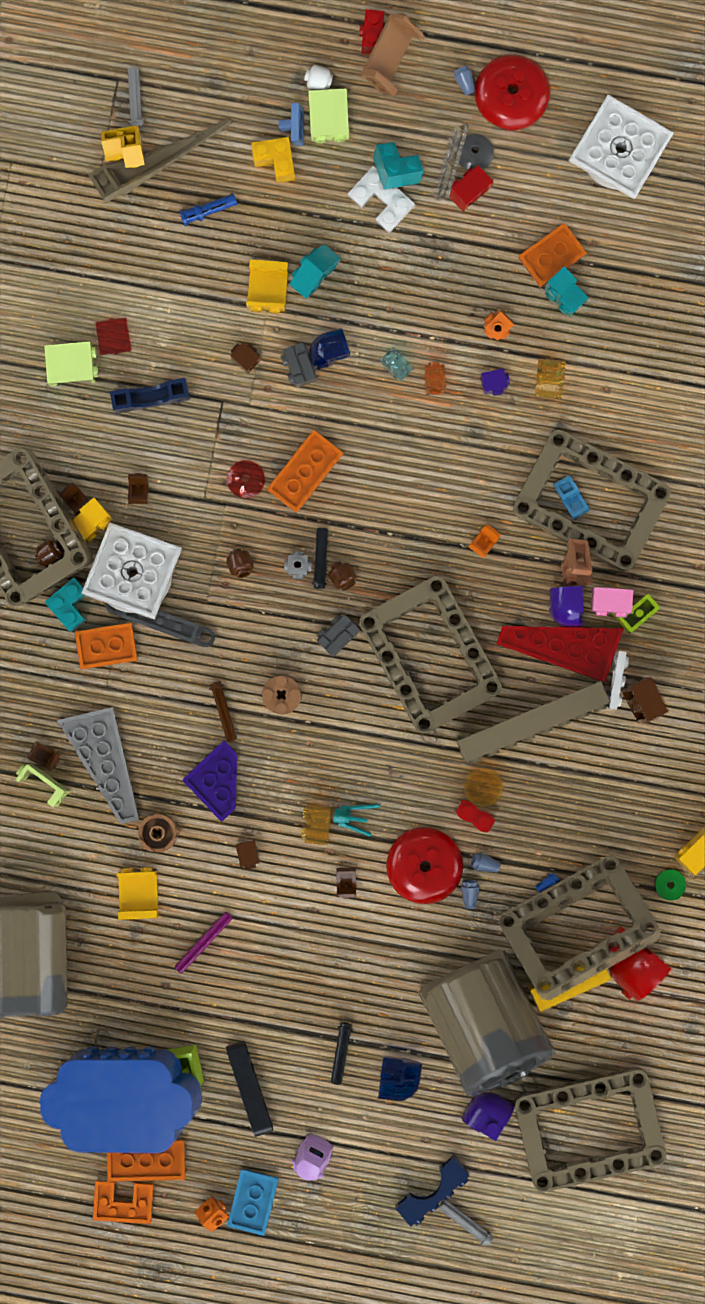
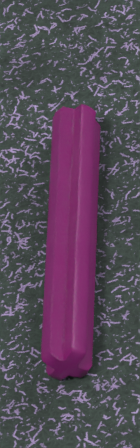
M224 912L175 965V969L179 973H183L232 920V916Z

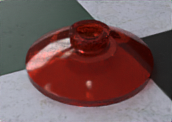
M248 460L239 461L230 468L227 474V484L230 491L237 497L252 498L263 489L265 475L261 467L255 462ZM244 475L249 476L247 482L242 481Z

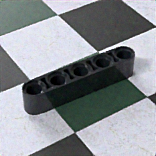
M245 1041L226 1046V1052L254 1136L258 1137L273 1132V1125Z

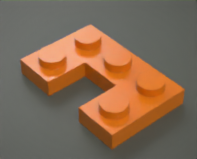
M96 1180L93 1221L151 1224L154 1183L134 1182L133 1202L114 1201L115 1181Z

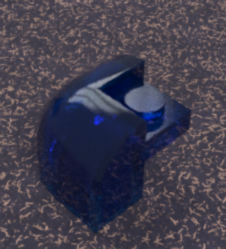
M342 328L317 336L311 343L310 358L314 371L330 367L332 362L350 357V351Z
M383 1056L378 1099L405 1101L417 1092L420 1084L422 1063L412 1059Z

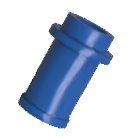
M554 872L552 874L548 873V877L535 885L539 892H542L559 883L560 880Z

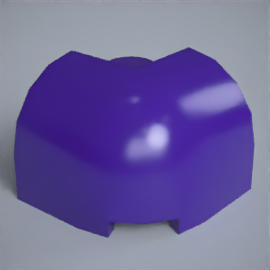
M582 586L550 588L551 608L549 612L555 623L563 627H581L583 625L581 615L584 613Z
M483 1092L474 1096L461 1119L472 1129L496 1141L504 1126L510 1120L515 1105L496 1093Z

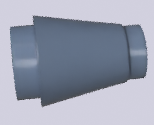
M466 65L455 70L454 78L465 96L476 92L471 69Z
M475 852L471 860V867L476 871L498 873L501 862L482 852Z
M463 880L461 890L465 908L475 909L480 885H478L477 880Z

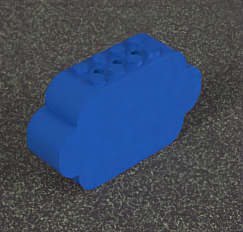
M151 1046L144 1047L143 1049H136V1047H126L124 1049H117V1047H107L106 1049L88 1047L87 1049L80 1050L60 1067L57 1077L42 1091L40 1096L41 1116L50 1127L60 1129L63 1143L72 1151L93 1153L164 1152L179 1137L184 1127L196 1115L202 1104V1090L198 1080L191 1074L182 1072L180 1061L174 1053L164 1049H155V1047Z

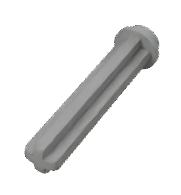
M131 67L128 69L129 125H138L140 129L144 121L142 120L139 69Z
M444 1200L440 1204L439 1209L481 1241L482 1246H488L492 1242L494 1237L491 1232L485 1231L450 1202Z

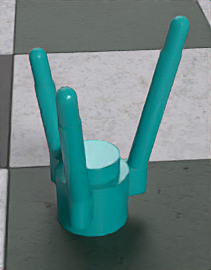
M380 804L341 805V808L335 809L333 822L339 823L338 826L345 827L370 837L371 833L347 824L350 820L367 822L365 818L351 816V812L348 810L380 808Z

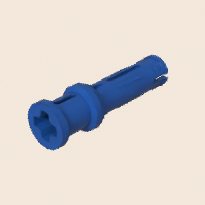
M234 194L201 206L196 204L191 209L180 210L179 213L186 227L194 221H203L205 216L237 205Z

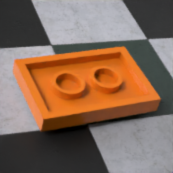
M563 223L520 254L518 258L541 288L564 266L569 268L583 258L587 252L567 225Z
M132 623L75 631L80 670L138 661Z

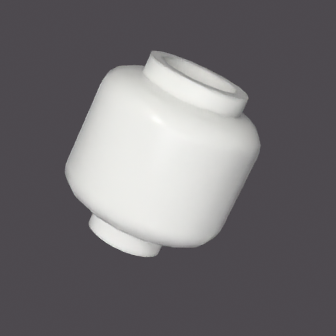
M313 65L311 70L307 69L304 80L307 81V88L310 90H329L333 75H330V70L318 65Z

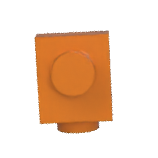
M486 524L469 548L484 559L501 537V534L494 527Z

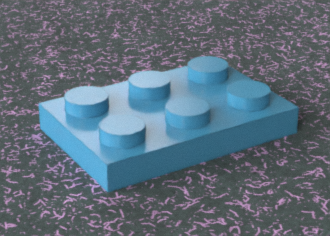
M241 1168L227 1227L265 1236L279 1177Z

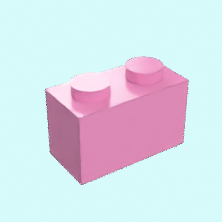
M600 587L592 589L591 612H596V616H607V613H615V617L626 618L627 614L632 613L633 590Z

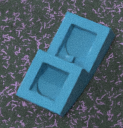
M570 475L553 484L573 520L590 511Z

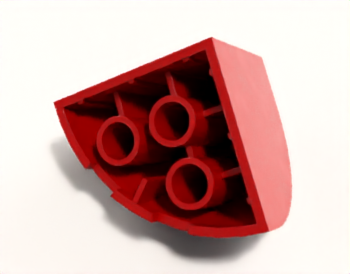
M619 926L617 930L613 933V935L617 933L621 934L626 930L622 926ZM613 947L610 951L617 952L619 947ZM646 947L608 968L614 981L623 989L621 993L629 1000L633 997L636 1001L645 998L672 970Z

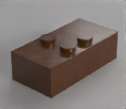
M652 677L640 679L620 689L637 723H649L669 712Z

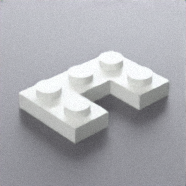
M374 166L347 194L361 208L373 195L378 197L387 207L375 221L388 233L415 206L398 188L384 190L377 169Z
M617 651L613 658L611 670L613 671L611 688L607 693L610 703L606 704V709L617 710V707L621 706L622 703L620 689L624 687L626 676H623V671L628 667L629 657H626L627 652Z

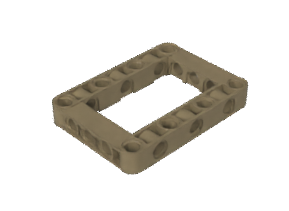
M555 430L549 436L513 505V513L519 519L568 543L569 539H593L596 546L595 548H589L591 556L620 571H628L635 565L671 495V490L665 483L562 430ZM555 436L561 437L563 444L556 445L553 442V438ZM594 454L597 457V461L595 463L589 462L587 455ZM561 455L646 498L621 547H616L606 542L607 539L588 529L583 530L553 511L549 512L538 506L537 501ZM623 471L630 473V480L622 479L621 473ZM656 489L664 491V498L656 496ZM519 504H526L528 511L521 513L518 510ZM559 521L562 525L561 530H554L552 522ZM622 556L629 558L630 563L628 566L621 564L620 559Z
M23 448L15 449L0 459V486L18 474L22 475L27 484V490L36 505L41 508L46 517V523L55 538L60 541L65 550V555L61 560L49 564L48 568L39 573H34L32 578L23 582L0 542V560L2 563L0 567V591L6 602L11 606L26 605L89 566L93 560L89 547L32 450ZM23 453L26 455V460L24 463H22L20 459ZM42 486L45 488V494L43 496H41L39 492ZM61 519L64 521L63 529L59 528V521ZM79 553H82L84 556V560L81 563L78 561ZM16 592H19L21 596L19 601L15 599Z
M431 577L361 616L360 628L418 732L428 733L500 693L502 688L501 682L442 577ZM434 581L440 582L441 590H432L431 583ZM432 600L478 684L428 711L410 676L403 667L392 643L386 636L383 626ZM451 615H457L460 618L458 625L450 623L449 618ZM366 618L374 620L375 624L372 628L364 626L363 622ZM471 648H475L478 651V657L475 659L468 656V650ZM385 651H389L393 655V659L389 662H385L382 659V654ZM488 682L496 684L497 689L495 692L491 693L487 690L486 685ZM403 685H408L411 688V693L407 696L402 695L400 692V688ZM423 718H426L430 723L429 727L425 730L419 727V721Z
M612 855L596 861L504 912L499 918L502 931L538 995L544 1000H551L656 942L660 937V930L656 920L620 861ZM609 866H616L613 870H607ZM609 884L632 921L633 927L602 941L594 949L586 953L584 951L566 961L565 965L552 972L548 971L525 930ZM575 885H582L579 889H574ZM548 903L546 907L540 908L541 904ZM508 922H514L512 926H506ZM647 928L654 929L651 933L645 932ZM613 947H619L617 952L610 951ZM579 966H585L582 971H576ZM544 985H550L548 990H542Z
M639 1067L521 1093L514 1100L532 1183L539 1192L553 1191L662 1165L666 1160L665 1147L648 1076ZM635 1074L642 1075V1080L638 1083L633 1082ZM599 1082L605 1085L602 1091L595 1090V1085ZM628 1090L630 1092L642 1141L641 1146L551 1167L548 1166L541 1130L537 1120L538 1111L567 1107L588 1099L597 1100L614 1096V1093ZM561 1091L567 1093V1097L564 1100L557 1099V1095ZM523 1100L529 1101V1106L526 1109L519 1107L520 1102ZM654 1150H659V1157L656 1159L651 1158V1153ZM621 1159L622 1165L614 1167V1160ZM584 1168L585 1172L582 1176H576V1169ZM539 1177H546L547 1182L544 1185L537 1183Z

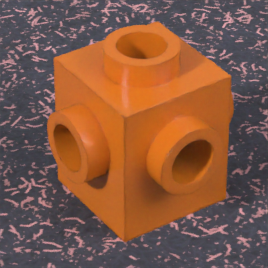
M500 308L494 314L491 312L484 319L485 323L483 324L485 328L484 333L490 339L495 338L497 341L500 338H506L511 332L510 329L514 326L513 321Z
M212 1196L194 1211L202 1226L211 1232L229 1218L226 1212L227 1206L220 1199L217 1201Z

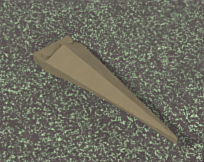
M227 119L192 136L143 153L145 165H140L137 168H126L124 160L105 164L88 174L104 202L108 203L121 194L123 196L159 173L230 125L232 120Z

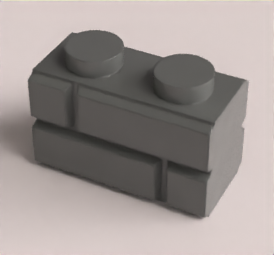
M304 342L283 349L284 355L281 356L284 367H289L290 373H287L290 384H295V387L298 388L317 381V376Z
M338 614L331 621L333 625L328 630L324 628L317 635L319 637L317 642L332 657L360 632L359 628L345 614L342 617Z

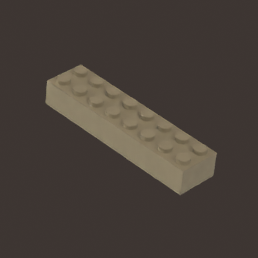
M599 681L459 739L456 743L464 762L474 764L481 761V756L487 754L488 757L500 753L498 750L500 748L510 749L517 746V741L519 740L527 742L534 739V734L540 732L542 735L553 731L552 727L558 725V727L571 723L570 719L574 717L576 720L589 716L588 712L591 710L595 713L606 709V704L610 703L602 682Z

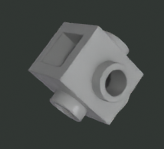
M293 552V555H288V560L284 562V571H288V576H292V579H303V576H308V572H311L312 560H308V555H304V552ZM297 561L301 562V567L295 568L294 563Z

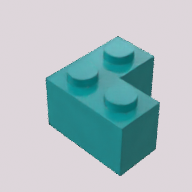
M395 142L376 145L373 160L384 190L420 183L424 170L418 155L400 158Z
M325 244L319 248L315 247L309 255L306 254L301 259V266L292 273L293 279L289 285L307 299L316 292L323 279L334 271L341 258Z
M564 266L547 282L544 290L546 297L552 302L555 301L559 305V310L564 315L568 314L571 317L588 301L589 297L576 285L577 279Z
M74 577L45 601L46 605L69 632L75 631L86 621L75 607L78 602L86 597V595L82 594L84 587Z

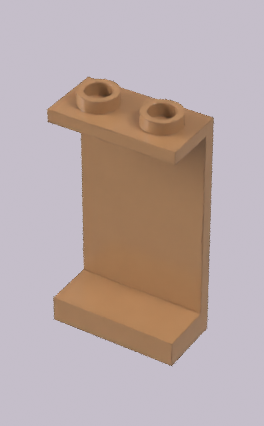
M399 13V15L390 14L361 72V75L381 94L394 97L398 89L390 81L412 37L424 39L425 37L419 31L420 28L409 21L410 18L403 13Z

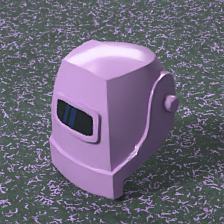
M308 1134L299 1146L296 1158L291 1162L294 1164V1171L304 1180L315 1181L319 1177L322 1178V1173L331 1158L333 1145L317 1135Z

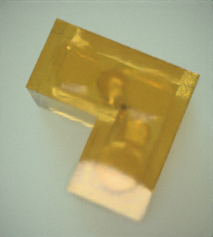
M308 804V808L304 807L303 820H306V827H302L301 838H305V843L328 845L332 806Z

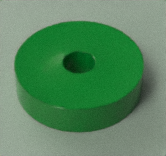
M667 869L657 875L654 883L655 890L665 900H677L686 890V880L680 872ZM670 881L674 884L672 888L667 887V883Z

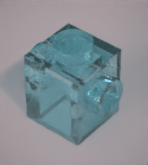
M394 347L379 360L389 374L399 382L413 370V367L404 355Z

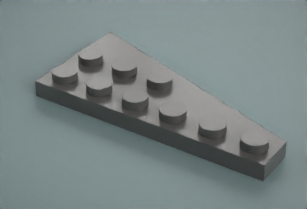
M114 707L57 720L119 823L139 820Z

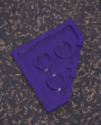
M225 740L182 780L221 822L236 809L238 754Z

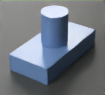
M291 103V119L279 120L280 132L291 131V142L296 146H304V108L299 103Z

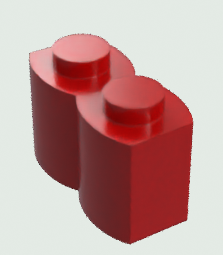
M461 800L455 809L458 817L464 821L471 822L475 828L482 832L488 833L495 823V819L489 813L479 810L473 803L467 800Z

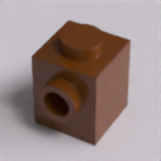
M244 342L240 345L236 344L231 350V359L247 374L261 361L260 357L256 354V348L250 343L248 345Z
M256 840L235 844L240 867L245 866V870L256 868V864L260 863Z

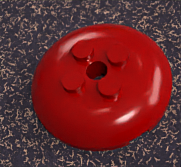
M505 55L492 60L482 69L475 84L476 92H474L479 112L490 124L492 123L504 130H521L533 125L544 114L550 99L549 81L542 68L531 59L520 55ZM510 87L515 88L518 92L511 94L508 92V89Z
M430 827L414 828L402 834L393 843L387 856V875L395 891L406 900L417 904H432L447 898L457 888L463 873V859L459 847L446 833ZM428 861L430 869L422 871L419 867L420 863Z

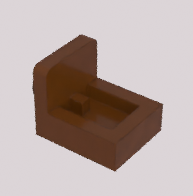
M128 474V504H148L149 483L147 474Z
M73 482L59 493V496L76 515H79L81 513L79 509L89 502L88 498Z
M35 741L27 756L29 760L45 767L49 771H52L60 761V754L37 741Z
M356 867L336 868L337 897L344 899L356 897Z

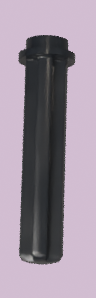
M317 528L314 582H312L315 589H325V585H327L325 583L327 528Z
M341 1022L340 1026H338L339 1035L331 1076V1083L335 1085H341L343 1080L350 1033L353 1031V1028H351L352 1024Z

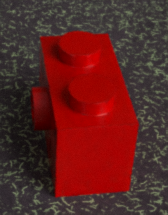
M365 10L364 25H360L359 36L362 37L361 54H371L383 30L385 11Z
M479 165L474 169L469 168L463 174L464 178L460 181L457 179L450 185L451 189L448 196L463 212L484 195L494 182Z

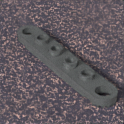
M106 603V609L112 615L198 646L210 647L215 641V635L211 629L158 610L154 620L137 613L120 610L113 611L110 605ZM204 632L211 635V639L207 643H203L200 640V635Z

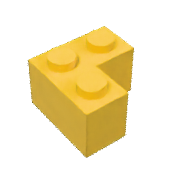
M138 125L101 132V142L106 161H118L124 158L126 168H137L140 165H145L143 144Z
M289 137L251 143L255 167L274 165L277 183L295 180Z
M92 498L79 509L81 513L73 519L83 539L88 543L97 537L96 533L101 529L103 531L106 530L109 522L113 520L95 498Z

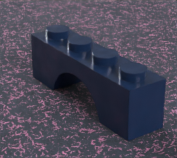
M186 378L166 381L160 385L147 388H126L110 391L115 414L190 400Z
M452 1155L439 1167L441 1182L435 1192L427 1196H417L409 1193L395 1205L397 1212L410 1227L414 1224L416 1226L425 1219V1214L429 1211L431 1213L439 1207L438 1203L440 1201L449 1199L454 1194L453 1190L458 1186L462 1187L469 1181V1172L455 1155Z

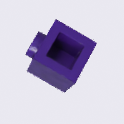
M504 368L484 372L480 375L484 395L493 393V396L504 394L508 384H510L509 375L504 372Z

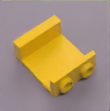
M250 259L247 309H250L251 312L269 310V313L280 314L281 311L285 312L288 262Z
M143 867L141 871H133V868H122L121 872L117 873L120 907L118 920L158 918L157 871H152V867Z

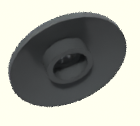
M470 134L463 137L456 147L457 161L466 170L469 168L474 169L478 165L484 170L493 159L494 151L491 142L480 134ZM477 148L479 152L474 154L471 150Z

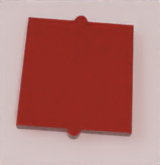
M110 318L108 321L95 322L100 356L118 355V353L131 351L127 318L115 320Z

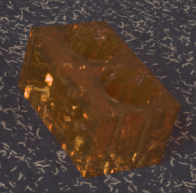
M440 362L428 363V366H425L426 395L445 394L444 364L440 365Z

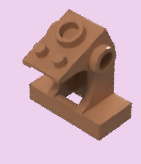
M569 539L567 543L568 552L561 564L564 586L593 584L588 541ZM584 557V562L577 561L578 559Z

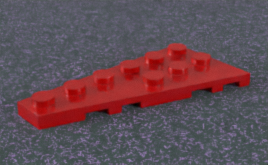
M502 626L496 645L605 683L624 628Z

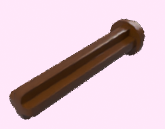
M221 681L210 684L211 688L209 690L213 692L226 740L231 742L236 740L237 737L222 689L224 684H221Z

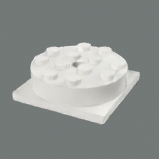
M607 95L570 157L569 162L585 170L598 184L610 189H617L635 200L674 133L612 96ZM616 147H622L625 152L616 155Z
M109 522L82 594L106 602L117 610L137 613L155 620L161 602L169 591L172 574L182 547ZM130 571H138L136 576L131 578L128 576Z

